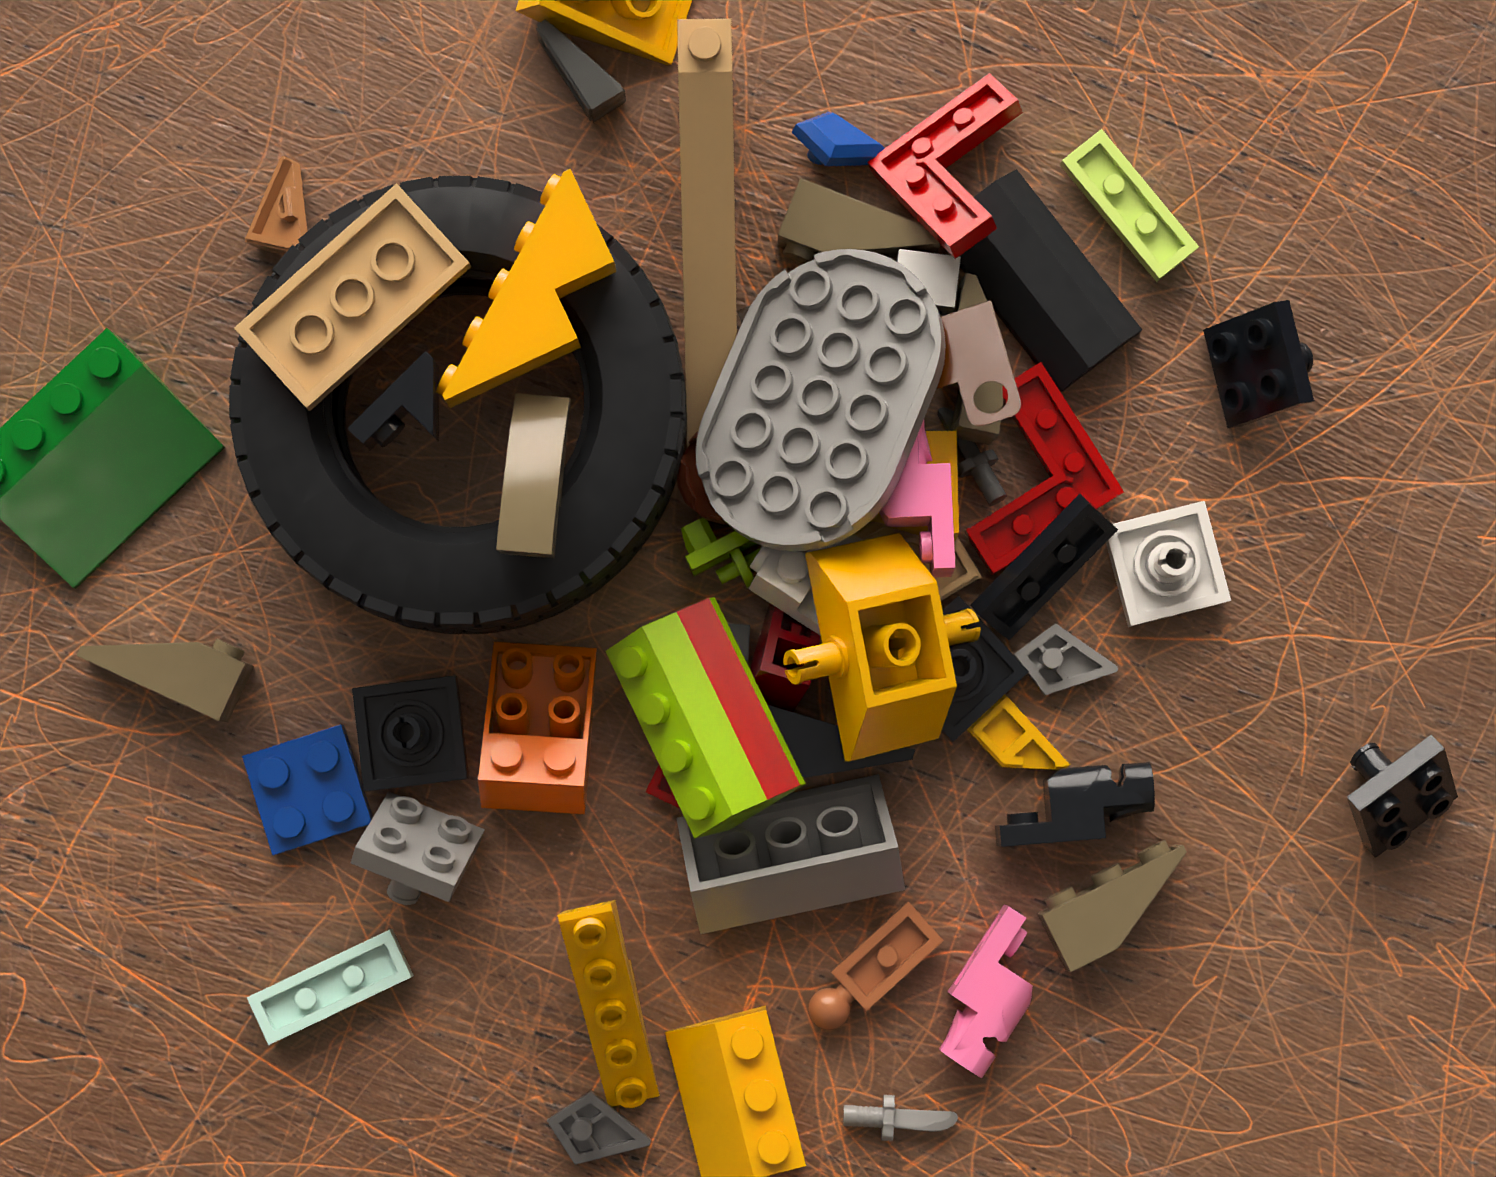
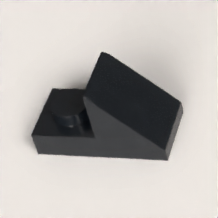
M425 351L347 429L369 450L376 444L385 447L404 429L405 423L402 419L409 413L439 442V394L436 393L439 384V366L436 361Z

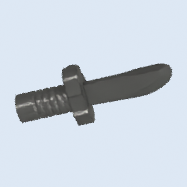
M941 407L938 409L937 415L945 430L951 431L954 411ZM957 438V448L964 461L957 464L958 477L973 476L989 506L1003 501L1007 494L990 467L999 460L994 450L991 449L981 453L975 442Z

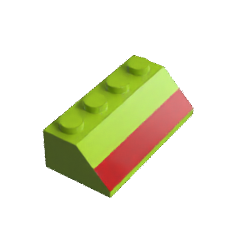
M715 597L705 599L646 624L605 651L694 839L731 830L806 784Z

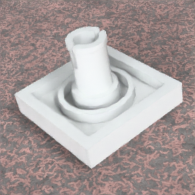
M1205 501L1113 524L1118 531L1106 542L1128 627L1231 601Z

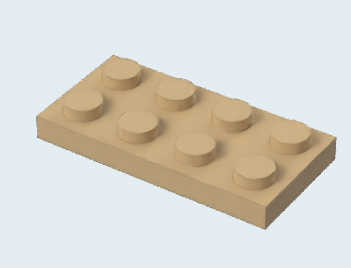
M396 183L234 329L299 401L311 411L462 276L471 265Z

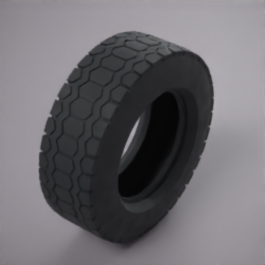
M438 176L436 179L426 177L400 182L399 185L471 265L462 276L436 299L455 295H481L488 297L490 288L498 273L502 269L510 271L519 255V252L514 250V246L521 230L528 221L536 224L545 205L540 203L541 191L518 183L511 184L510 181L481 176L477 178H472V176ZM392 184L365 194L363 199L359 201L355 199L329 214L330 218L325 221L322 219L298 239L299 243L296 246L292 245L273 267L271 276L266 277L252 302L253 307L251 310H248L246 317L394 185ZM597 224L613 257L617 272L559 298L581 348L572 351V354L577 360L581 371L584 387V413L581 431L574 451L564 467L554 558L500 554L496 550L499 520L470 527H444L425 524L405 517L382 504L365 484L356 468L349 449L345 407L349 385L354 372L309 411L239 334V344L235 347L230 375L232 382L229 385L230 428L239 470L251 501L271 535L300 568L327 590L375 616L409 628L443 634H489L526 627L556 616L595 594L620 573L646 543L669 503L681 465L687 432L685 379L678 342L660 297L639 264L601 226Z

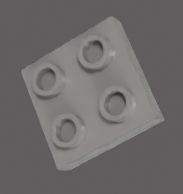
M388 792L355 846L350 863L391 879L387 888V894L393 901L399 904H415L420 897L421 891L450 902L480 845L485 829L470 824L461 817L447 815L422 805L413 798Z

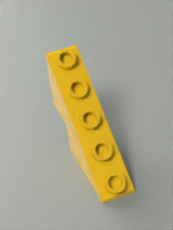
M571 169L564 171L561 177L553 174L549 179L540 198V203L545 205L536 224L528 221L521 230L514 246V250L519 252L517 259L510 271L502 269L498 273L488 294V298L494 301L485 318L475 317L464 336L462 345L468 348L458 367L450 364L444 372L436 393L443 396L450 408L581 348L577 335L559 298L617 271L613 257Z
M616 900L563 911L557 915L607 1103L611 1107L617 1105L625 1108L638 1107L646 1099L660 1095L631 959L628 960Z

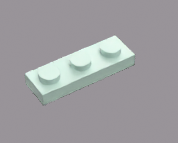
M390 929L247 997V1000L268 1045L399 984L414 975L393 929Z

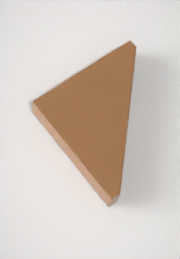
M282 156L279 159L245 237L246 243L260 250L284 255L292 245L296 246L299 243L298 239L307 232L300 164L286 156Z

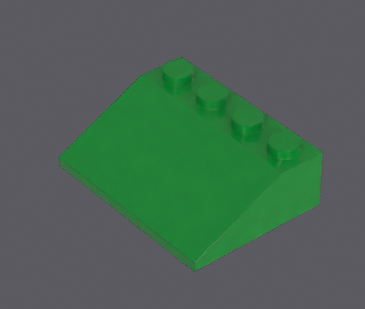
M106 328L0 428V519L70 586L76 589L212 461L225 446L118 335Z

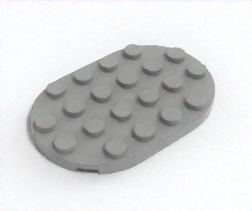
M857 249L825 251L815 254L814 260L802 264L790 272L784 269L761 290L749 307L704 412L696 443L698 476L702 479L710 504L723 520L737 533L761 546L783 551L814 550L840 542L866 526L880 512L893 494L943 371L946 348L945 332L939 311L924 285L910 270L897 261L875 252Z

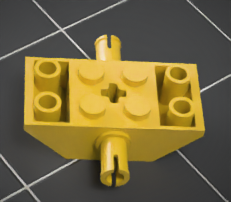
M900 533L806 552L805 557L822 644L786 651L783 665L796 663L804 664V666L784 671L788 680L795 685L803 681L829 676L845 761H853L939 739L957 688L949 646L978 640L981 632L980 627L971 629L961 628L963 625L979 622L976 613L972 609L967 608L960 612L943 615L937 581Z

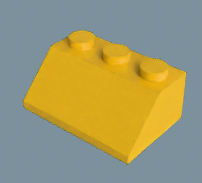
M766 1005L665 1031L701 1177H766L806 1166Z

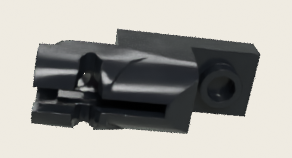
M1150 762L1122 764L1119 769V779L1116 783L1111 779L1112 772L1107 765L1059 769L1043 780L1046 821H1038V812L1006 814L1007 824L995 825L996 846L1006 847L1106 838L1104 817L1109 816V820L1112 822L1138 813L1154 812L1155 791Z

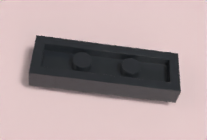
M1079 494L971 604V607L982 619L1010 640L1118 529L1086 498Z

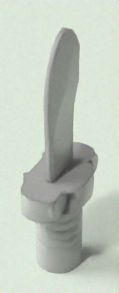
M883 1095L882 1107L843 1106V1126L881 1128V1141H893L894 1128L937 1132L952 1127L958 1119L957 1114L951 1111L895 1109V1095Z

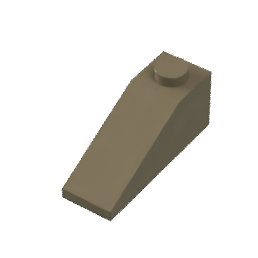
M802 178L798 182L777 239V245L785 248L783 252L785 256L803 264L814 260L815 254L837 249L866 250L891 258L897 257L899 249L938 253L941 246L919 223Z
M217 638L213 647L200 642L80 646L76 655L222 722L229 721L254 668L253 665L241 660L245 653L244 650Z

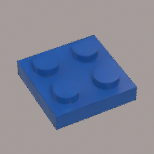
M343 724L242 756L272 855H278L367 826L373 818Z

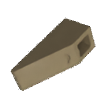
M1166 840L1160 841L1137 853L1141 862L1123 871L1119 863L1114 864L1091 876L1094 885L1078 893H1075L1071 886L1044 899L1048 908L1038 912L1037 915L1065 970L1073 972L1120 947L1187 853L1184 845L1175 844L1169 847Z

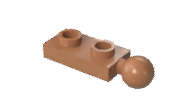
M908 901L905 902L831 970V973L841 984L836 989H821L811 997L808 1012L812 1022L825 1030H834L841 1027L847 1021L850 1013V1004L855 999L868 1011L944 940Z

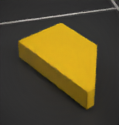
M1006 694L967 729V732L1000 767L1059 770L1070 765Z

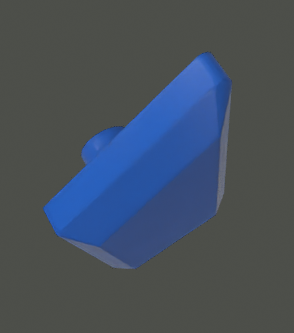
M827 112L797 123L792 130V133L809 149L807 153L809 160L817 165H868L867 161L873 159L879 152L885 149L879 142L833 112Z

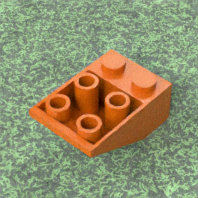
M494 642L478 774L481 808L585 814L597 648Z

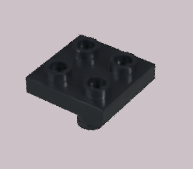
M1289 300L1270 303L1203 330L1227 429L1241 427L1314 402L1308 373L1313 366V354L1306 344L1299 341Z
M958 595L943 609V615L971 608ZM979 617V622L961 626V628L966 629L980 627V637L977 641L949 646L957 688L941 732L951 743L1029 672Z
M456 675L352 688L364 792L469 779L459 685Z
M1432 735L1428 736L1393 763L1380 751L1376 743H1369L1361 747L1350 761L1351 767L1358 771L1367 782L1348 795L1347 800L1362 844L1375 858L1387 849L1393 850L1401 846L1410 837L1414 829L1428 819H1436L1443 815L1451 807L1453 800L1458 797L1445 748Z

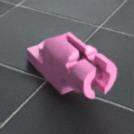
M923 420L894 492L879 514L887 527L928 526V531L919 532L920 560L922 563H930V573L934 578L951 577L955 570L950 463L927 464V461H932V456Z
M1003 905L948 990V993L967 1006L963 1012L957 1009L946 1039L939 1050L980 1078H983L996 1058L985 1047L983 1038L995 1037L1000 1042H1007L1009 1036L1028 1009L1032 996L1033 985L998 963L1003 954L1011 958L1027 934V931L1021 928L1026 917L1007 905Z

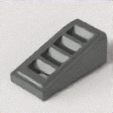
M546 19L537 24L536 31L540 45L590 121L596 122L626 102L625 90L621 87V84Z

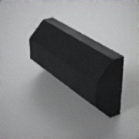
M1017 169L995 180L974 196L992 215L997 229L959 256L961 257L960 268L965 274L969 273L977 276L986 300L992 301L995 313L1034 363L1042 362L1062 393L1138 335L1142 328Z

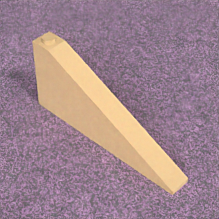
M731 18L677 19L687 448L690 445L688 441L699 431L704 412L737 336Z

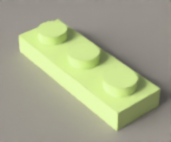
M1102 129L1061 161L1060 166L1156 282L1199 248L1197 243Z

